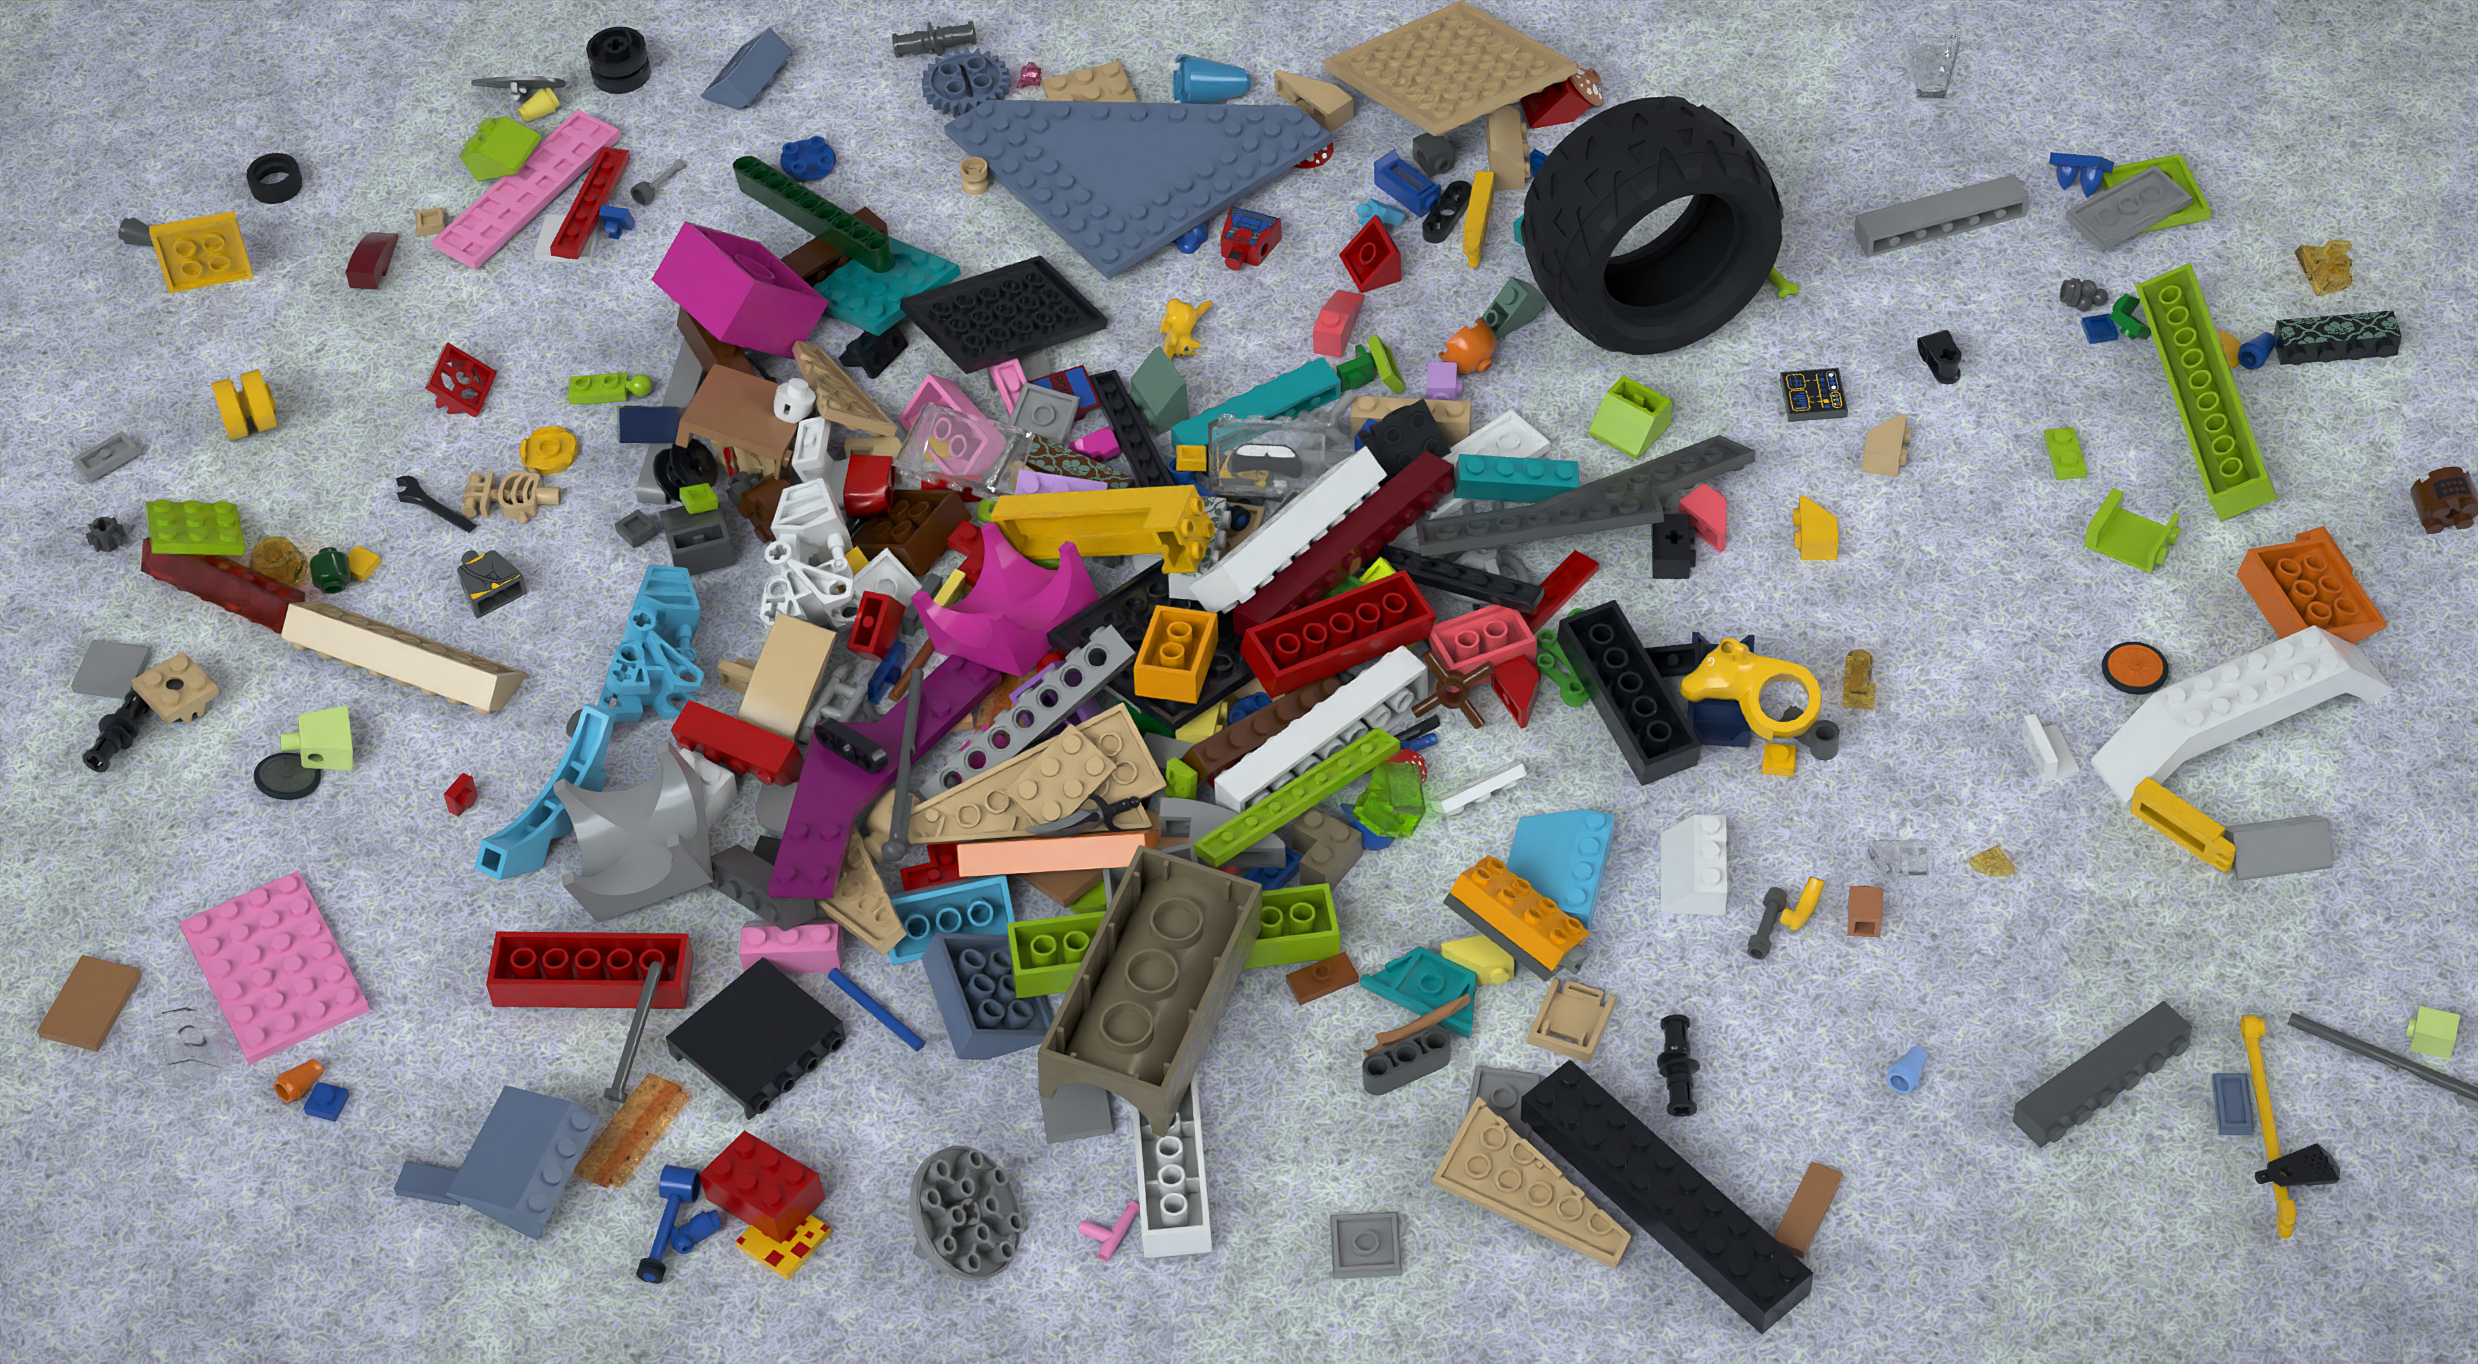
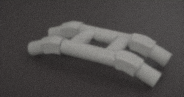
M847 659L838 665L830 674L828 682L813 707L807 712L797 741L809 745L815 723L820 722L821 716L831 717L839 722H851L866 695L870 693L876 682L882 677V671L879 668H873L859 680L857 687H853L843 682L855 668L854 662ZM834 694L850 698L844 710L828 705Z

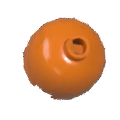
M1477 318L1475 320L1477 325L1471 329L1467 325L1460 329L1446 342L1445 346L1448 350L1445 353L1441 351L1438 354L1443 362L1457 363V373L1472 374L1477 370L1481 374L1493 364L1491 358L1496 352L1497 342L1494 332L1483 318Z

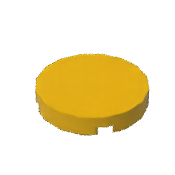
M547 426L531 432L532 436L528 437L527 440L526 437L523 439L519 449L523 465L528 470L531 468L537 469L538 474L551 475L564 471L575 462L579 453L576 437L573 433L570 434L565 428L559 426Z

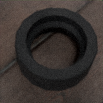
M269 153L254 160L247 169L246 178L253 197L262 203H283L296 196L302 188V176L299 165L288 154ZM273 173L289 174L284 180L277 183L265 184L260 182L263 178Z

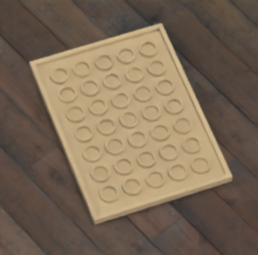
M1463 0L1323 60L1325 71L1433 136H1443L1455 127L1470 124L1473 122V119L1482 115L1492 114L1504 105L1517 103L1524 96L1544 90V87L1553 83L1563 82L1569 76L1578 73L1576 62Z

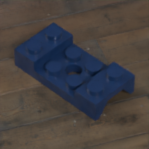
M1692 632V643L1702 642L1711 646L1710 652L1718 647L1719 644H1710L1699 632ZM1748 635L1740 643L1746 644L1749 651L1754 654L1755 635ZM1704 699L1697 703L1688 701L1687 721L1702 745L1749 748L1750 726L1742 713L1739 701Z

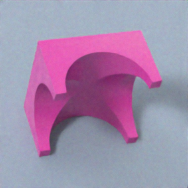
M987 522L981 528L985 546L983 568L975 587L968 596L950 607L938 605L930 598L927 592L918 590L911 599L937 653L945 656L953 654L984 667L1024 677L1053 647L1049 644L1046 633L1099 600V597L1075 543L1066 541L1059 548L1060 565L1058 571L1047 570L1024 558L1005 539L996 523Z

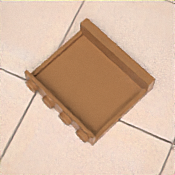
M714 363L680 419L675 445L687 448L694 434L777 460L773 476L778 477L782 468H788L790 465L799 422L796 424L785 422L775 415L774 398L776 390L781 384ZM790 405L786 406L785 411H790ZM814 407L812 413L802 420L815 418L817 408Z

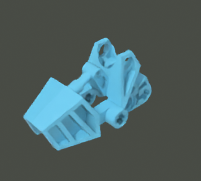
M648 565L632 611L628 616L622 642L616 649L597 704L598 707L616 714L614 722L639 721L643 714L642 706H651L662 720L678 718L683 708L675 707L671 699L677 698L686 703L688 700L695 702L696 697L688 692L699 690L704 672L694 665L697 653L691 648V642L698 629L701 608L687 568ZM690 673L695 677L696 681H685L679 675ZM612 697L617 698L614 709L608 708Z

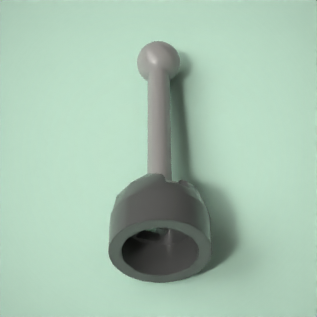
M681 159L675 160L673 166L652 183L646 181L637 183L630 191L634 201L643 206L649 204L655 197V187L676 170H682L685 166L684 162Z

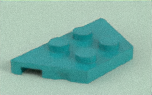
M1419 946L1407 952L1404 957L1396 958L1386 963L1384 970L1372 976L1367 973L1361 977L1360 987L1420 1016H1424L1452 1000L1469 994L1471 999L1469 1004L1437 1024L1467 1039L1471 1038L1476 989L1475 972Z

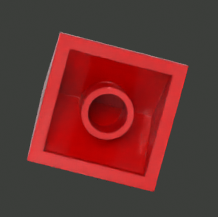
M1374 215L1339 254L1361 293L1401 281V253L1380 217Z

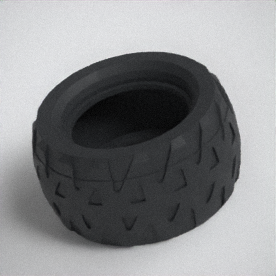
M1648 97L1618 104L1600 112L1574 129L1553 149L1539 168L1524 201L1521 236L1525 254L1537 285L1556 313L1583 337L1607 351L1623 352L1632 355H1651L1676 350L1695 343L1721 328L1745 308L1761 289L1776 262L1783 239L1781 220L1784 218L1779 194L1768 167L1747 138L1734 125L1703 104L1697 107L1682 97ZM1693 195L1681 216L1658 237L1629 253L1610 257L1625 234L1645 216L1671 201Z

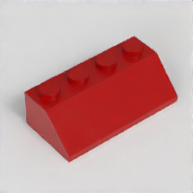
M692 700L687 701L670 730L677 741L676 745L680 749L685 748L691 752L701 753L707 760L715 764H719V762L728 764L731 769L739 774L745 775L747 772L755 775L759 781L771 786L774 783L786 787L800 779L805 760L795 742Z

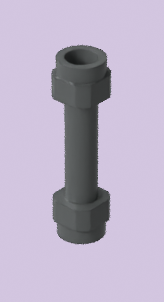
M1772 887L1765 894L1763 905L1766 909L1757 934L1751 935L1748 942L1747 953L1752 958L1762 960L1770 952L1772 943L1769 937L1778 912H1782L1787 903V893L1781 888Z

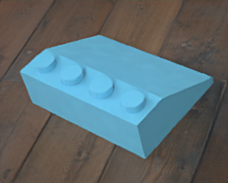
M1578 809L1520 817L1506 868L1517 877L1527 880L1534 890L1543 897L1553 900L1560 910L1568 916L1579 920L1583 927L1590 932L1613 841L1614 814Z

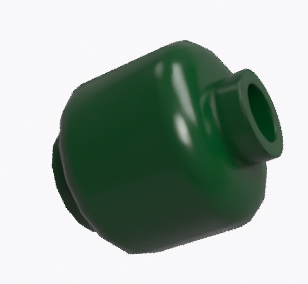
M326 547L320 549L319 554L310 560L312 583L322 593L335 594L345 590V586L351 582L349 558L345 553L337 551L336 548Z

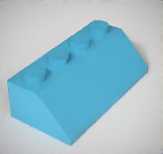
M1006 875L976 876L889 895L907 934L889 951L891 964L895 965L921 959L935 933L1008 935L1007 923L1015 922Z

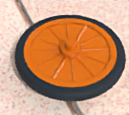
M2141 642L2117 644L2107 651L2102 660V672L2105 679L2114 688L2128 694L2140 695L2157 690L2165 683L2169 673L2168 663L2163 654L2156 648Z

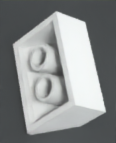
M1692 815L1661 833V913L1726 915V815Z

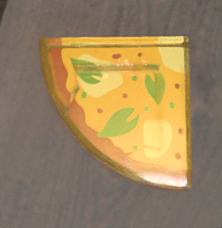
M1997 845L1970 858L1969 864L1975 870L1985 875L2003 877L2015 873V866Z

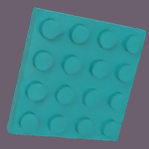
M888 236L896 260V265L893 269L884 273H876L852 259L843 267L836 269L824 281L816 284L813 289L829 302L824 313L879 336L906 316L900 309L901 299L949 284L961 275L959 265Z

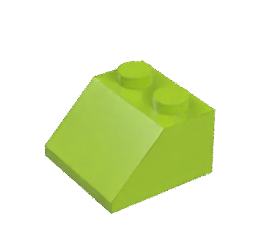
M505 116L498 118L489 117L478 125L479 129L473 137L466 141V147L459 157L475 179L479 181L514 175L522 167L542 137L539 133Z

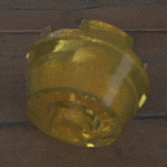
M279 536L269 537L258 542L252 549L248 577L254 586L266 591L268 595H284L292 592L291 588L298 585L301 580H305L308 562L305 555L287 538Z

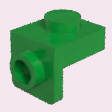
M2125 293L2113 305V312L2109 318L2122 326L2119 331L2130 339L2135 340L2136 337H2140L2146 340L2151 335L2150 328L2132 316V313L2140 303V299Z
M1362 344L1355 346L1356 359L1336 366L1337 376L1341 380L1342 392L1360 388L1363 384L1374 381L1373 369L1376 368L1372 353H1367Z

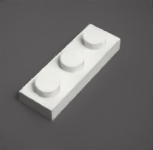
M1510 762L1431 799L1430 803L1435 812L1444 813L1447 816L1455 815L1465 809L1463 805L1471 801L1479 803L1489 799L1492 796L1491 792L1496 789L1506 790L1518 785V779L1526 776L1527 773L1523 763Z

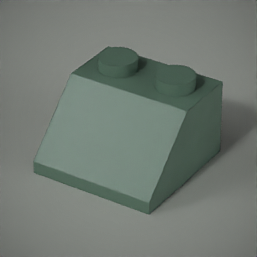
M1160 346L1156 347L1131 377V392H1129V396L1135 408L1139 407L1146 426H1152L1157 435L1170 431L1171 427L1180 421L1188 420L1189 410L1186 382Z

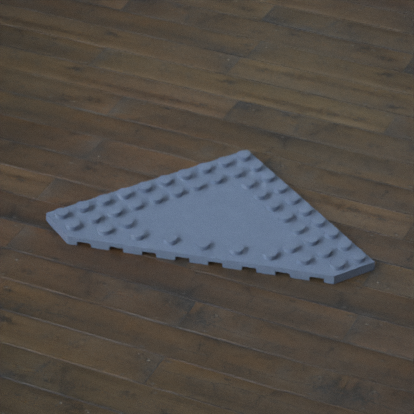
M987 100L944 126L945 134L970 157L984 159L988 166V173L1108 280L1332 143L1331 133L1298 106Z

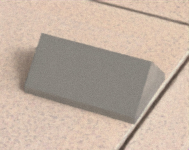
M2317 815L2225 827V834L2222 837L2236 846L2232 867L2237 881L2333 868L2329 820Z

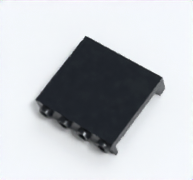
M763 957L666 1036L670 1055L678 1062L685 1058L743 1106L748 1120L752 1119L756 1114L764 1113L775 1098L781 1093L789 1092L800 1077L805 1073L814 1071L819 1062L830 1052L834 1053L839 1050L846 1039L843 1022Z

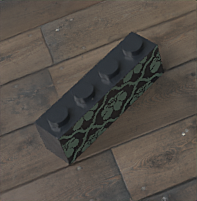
M2394 311L2276 320L2273 335L2276 339L2275 349L2280 365H2300L2311 362L2327 363L2335 360H2359L2361 358L2398 355L2402 337Z

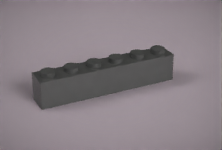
M2162 1001L2015 1104L2013 1122L2040 1148L2050 1141L2052 1143L2058 1142L2074 1124L2077 1126L2082 1125L2098 1107L2106 1108L2114 1101L2118 1093L2124 1089L2127 1091L2132 1090L2148 1072L2156 1073L2162 1068L2168 1058L2173 1055L2180 1056L2190 1045L2189 1038L2192 1026L2165 1001Z

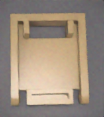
M1554 977L1528 1034V1044L1591 1063L1615 1008L1617 996L1610 994L1604 1007L1601 1005L1604 1001L1605 991L1567 980L1563 994L1558 993L1561 987V979ZM1551 1033L1560 1037L1577 1041L1578 1043L1574 1044L1558 1038L1551 1037L1549 1035Z

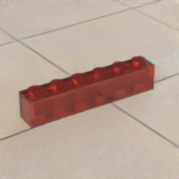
M150 538L143 539L142 572L153 576L156 580L169 583L180 591L196 595L203 601L223 607L228 612L241 615L250 622L268 627L275 633L282 634L289 603L305 602V592L221 555L152 553Z

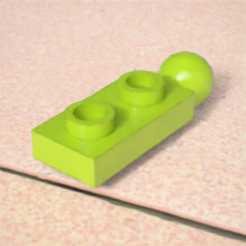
M627 372L570 377L567 398L570 405L627 401L628 392H632L638 397L647 396L652 391L653 383L650 377L645 374H637L629 380Z

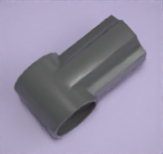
M1790 706L1784 712L1779 722L1795 720L1804 711L1797 706ZM1817 720L1804 734L1793 738L1809 747L1811 755L1816 759L1827 761L1833 759L1838 753L1840 729L1837 724L1830 720Z

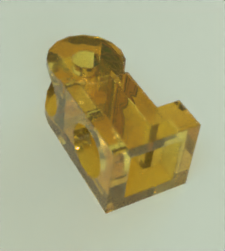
M1855 649L1846 656L1842 708L1874 710L1876 683H1868L1872 677L1873 657L1866 650Z

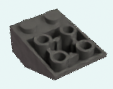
M719 502L718 509L704 513L689 514L685 506L659 511L674 567L687 568L689 575H694L736 564L731 539Z

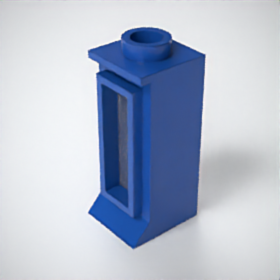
M1395 149L1374 162V184L1418 217L1422 218L1428 214L1437 201L1440 204L1441 185H1436L1400 159Z

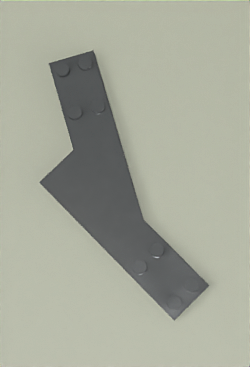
M1717 435L1532 505L1417 521L1415 524L1421 557L1438 558L1445 553L1486 547L1489 549H1500L1507 544L1664 522L1660 497L1681 489H1691L1697 483L1729 471H1739L1745 465L1755 462V452L1737 442Z

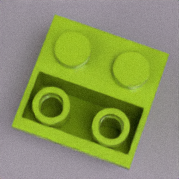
M1623 375L1606 392L1588 430V434L1637 460L1671 425L1672 400Z

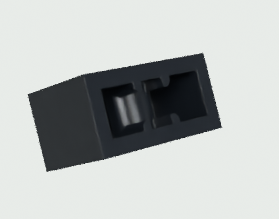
M1663 514L1664 522L1652 524V579H1689L1690 568L1696 567V550L1690 549V545H1695V527H1689V514Z

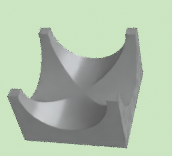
M668 740L656 744L657 755L661 760L656 773L645 782L632 788L613 792H596L579 788L568 782L565 778L553 782L554 793L564 805L574 826L582 857L581 876L574 871L562 875L563 887L597 922L609 920L714 881L702 778Z

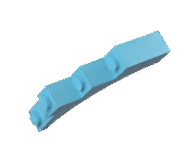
M592 703L583 706L576 730L553 776L538 797L515 821L498 833L482 839L474 869L498 880L542 869L550 840L569 835L573 830L572 821L564 805L554 793L553 782L565 778L568 782L579 788L602 792L607 770L602 769L616 714Z

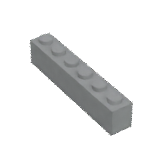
M2014 174L1856 215L1854 235L1868 258L2025 217L2027 215L2029 196Z

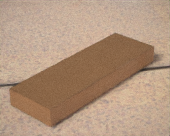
M1811 1161L1773 1237L1792 1254L1801 1258L1805 1257L1843 1180V1173Z

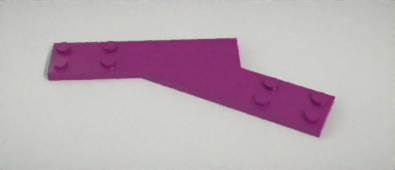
M951 654L923 680L914 744L916 751L913 757L910 756L911 766L1002 683L1000 672ZM909 693L877 722H841L874 741L885 751L888 765L875 774H869L823 747L817 740L813 730L768 885L769 897L834 898L855 817L897 780Z

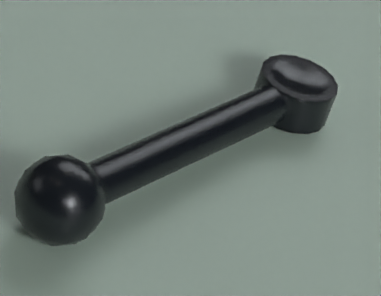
M750 347L744 348L742 351L743 357L753 363L765 380L777 383V379L770 377L754 357L753 349Z

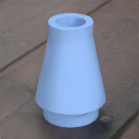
M1917 1046L1911 1047L1908 1053L1888 1069L1887 1081L1894 1091L1907 1094L1918 1087L1924 1065L1928 1059L1926 1051Z

